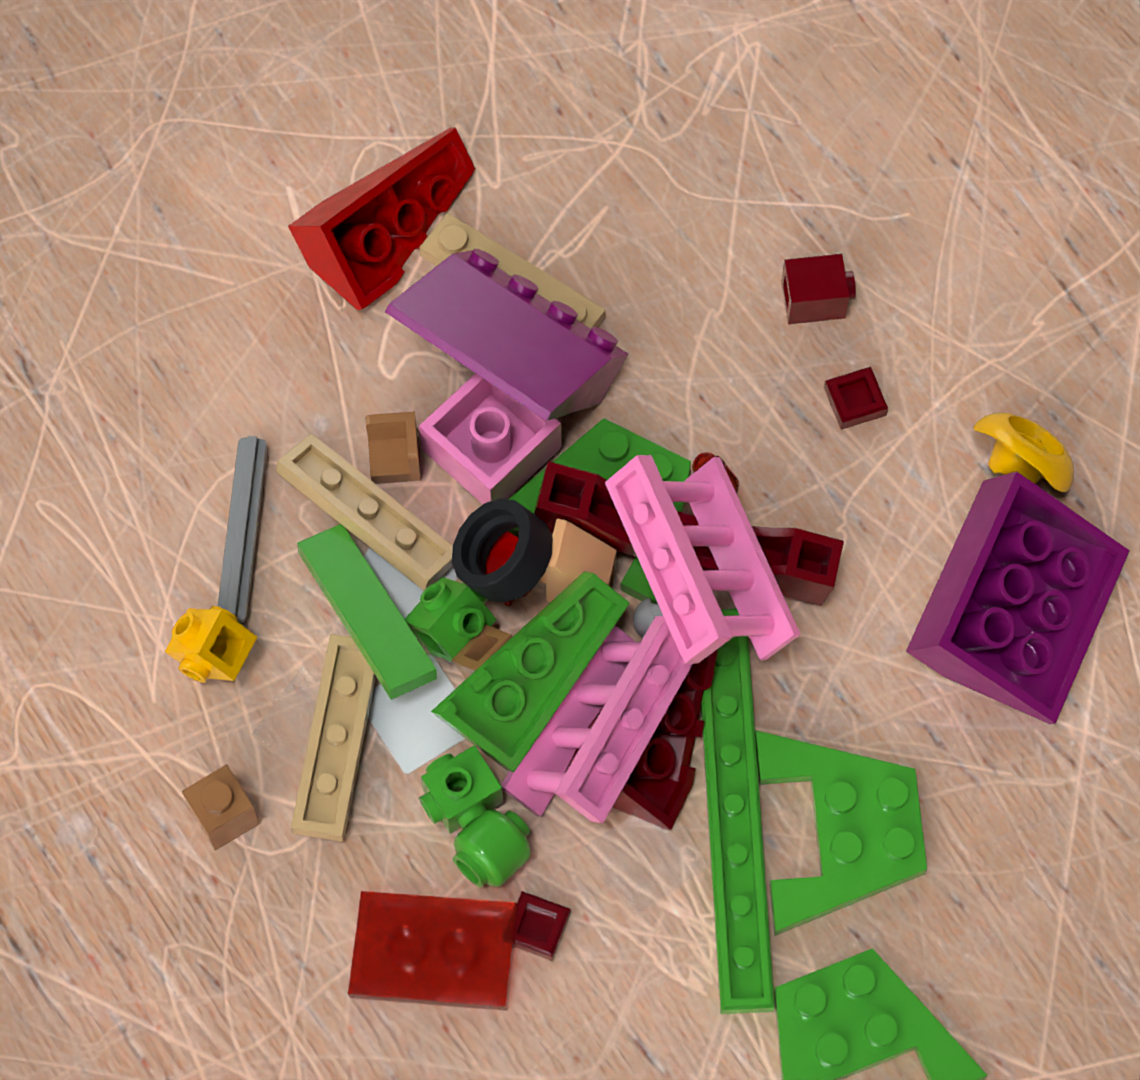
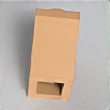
M556 519L552 535V556L546 572L539 580V583L546 584V602L554 600L584 571L594 573L612 588L616 571L617 550L567 520Z

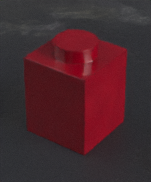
M842 253L784 259L781 283L788 325L846 318L849 300L856 299V284L853 271H845Z

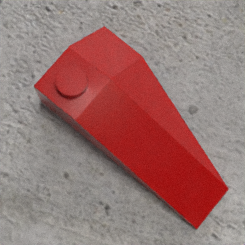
M452 127L323 200L288 225V228L308 267L354 308L363 310L398 283L405 272L402 267L415 249H420L419 247L428 237L426 232L440 212L448 210L476 168L456 127Z

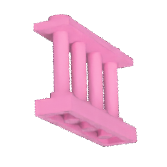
M637 455L605 482L684 664L701 662L736 636H749L759 659L767 660L801 635L720 457L710 459L685 481L676 482L662 480L652 455ZM673 502H689L699 526H683ZM692 546H709L719 570H703ZM713 591H729L739 615L723 616Z
M655 616L641 642H635L616 625L612 628L515 772L509 771L501 784L504 792L536 816H542L555 793L591 822L604 823L693 663L684 664L664 616ZM602 709L592 728H587ZM576 748L579 749V751L577 752V754H576L575 758L573 759L571 765L569 766L567 772L565 773V770H566V768H567V766H568V764H569V762H570V760H571V758H572V756H573V754H574Z

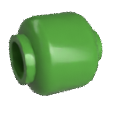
M486 809L480 817L457 834L454 840L456 854L453 856V861L460 872L474 885L483 887L487 884L500 887L531 856V848L526 838L530 834V830L526 823L512 811L502 814L494 809Z

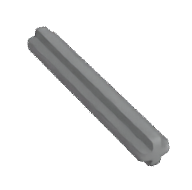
M248 436L238 441L218 598V607L234 614L240 624H243L247 618L268 446L265 440L259 439L256 436Z

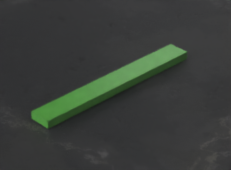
M721 609L723 616L739 615L737 609ZM736 636L718 648L712 684L710 688L703 692L701 702V720L705 721L702 736L720 1014L774 1011L748 636Z

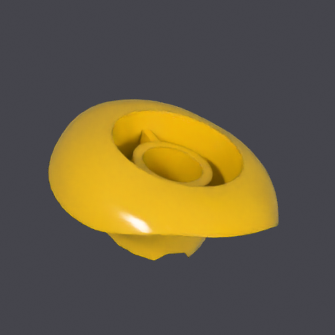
M1005 412L986 415L974 424L973 429L996 439L988 462L989 467L994 473L1001 472L1005 475L1017 471L1034 484H1037L1045 477L1050 485L1060 492H1067L1070 489L1074 478L1072 459L1062 442L1047 429L1025 417Z

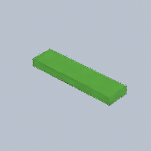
M339 524L297 543L298 554L391 700L437 679L436 667L344 526Z

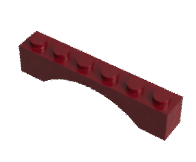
M548 461L533 513L548 525L550 533L553 534L556 519L567 520L618 552L637 557L605 482L607 480L595 473ZM677 511L683 526H699L694 515ZM752 526L783 596L822 606L834 589L844 541L798 528ZM692 546L703 570H719L709 546Z

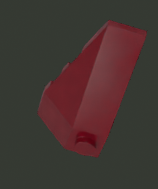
M718 649L701 662L693 663L612 808L661 829L672 830L693 786L696 768L690 767L695 738H702L705 721L698 718L703 692L710 688L712 684ZM602 709L587 728H592ZM576 748V750H575V752H574V754H573V756H572V758H571V760H570V762H569V764H568V766H567V768H566V770H565V773L567 772L569 766L571 765V763H572L573 759L575 758V756H576L577 752L579 751V749Z

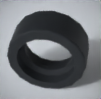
M502 498L484 503L472 512L459 528L452 547V565L457 578L486 599L502 603L515 600L534 588L546 572L552 556V535L548 525L517 501ZM519 527V539L513 554L495 572L485 574L486 560L492 546L508 530Z

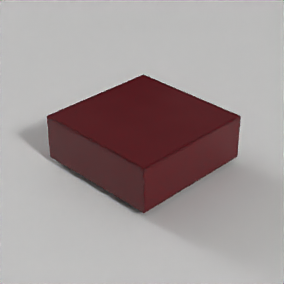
M871 367L825 380L824 390L841 430L887 416L888 406Z
M521 891L504 935L503 943L553 961L569 920L571 909Z

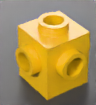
M211 606L210 609L188 608L186 613L175 623L172 629V639L165 653L180 663L178 670L195 681L205 683L207 679L235 681L257 636L238 623V618L234 614L221 607Z

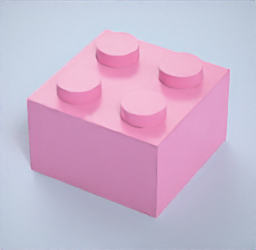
M476 373L419 425L422 450L482 504L500 498L508 499L562 448L561 423L557 419L544 420Z

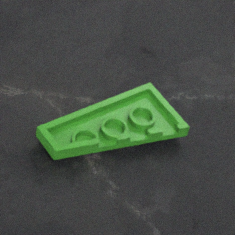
M584 571L431 712L503 768L515 772L630 603L594 573Z

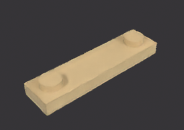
M448 212L419 247L420 256L435 266L439 265L453 253L473 251V249L483 250L494 256L499 261L498 268L510 276L514 274L520 275L532 281L539 288L537 293L548 301H559L574 309L578 313L576 319L590 329L592 327H599L606 318V309Z
M312 433L278 460L276 473L423 591L431 584L437 582L453 567V545Z
M330 634L291 824L292 834L344 842L376 675L352 637Z

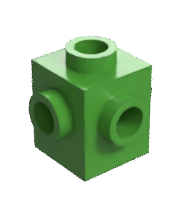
M441 577L438 582L431 584L424 590L420 597V602L404 620L414 635L432 655L452 662L451 660L473 637L481 633L485 625L492 626L497 619L484 605L488 599L464 583Z
M475 745L455 757L451 753L439 757L426 768L427 773L421 776L425 794L419 797V801L432 823L436 824L442 821L450 834L460 828H465L480 817L486 809H493L503 803L502 787Z

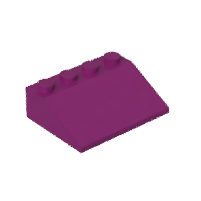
M480 249L451 254L390 302L385 310V313L546 421L600 404L628 356L627 352L616 346L618 340L612 334L598 327L590 329L576 319L578 313L574 309L559 301H548L537 293L539 288L532 281L520 275L514 274L510 276L498 268L499 261L494 256Z
M1017 471L984 480L906 652L951 681L1045 723L1056 724L1130 550Z

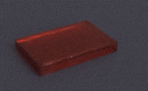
M361 891L348 988L349 997L353 999L508 1011L518 904L515 902Z

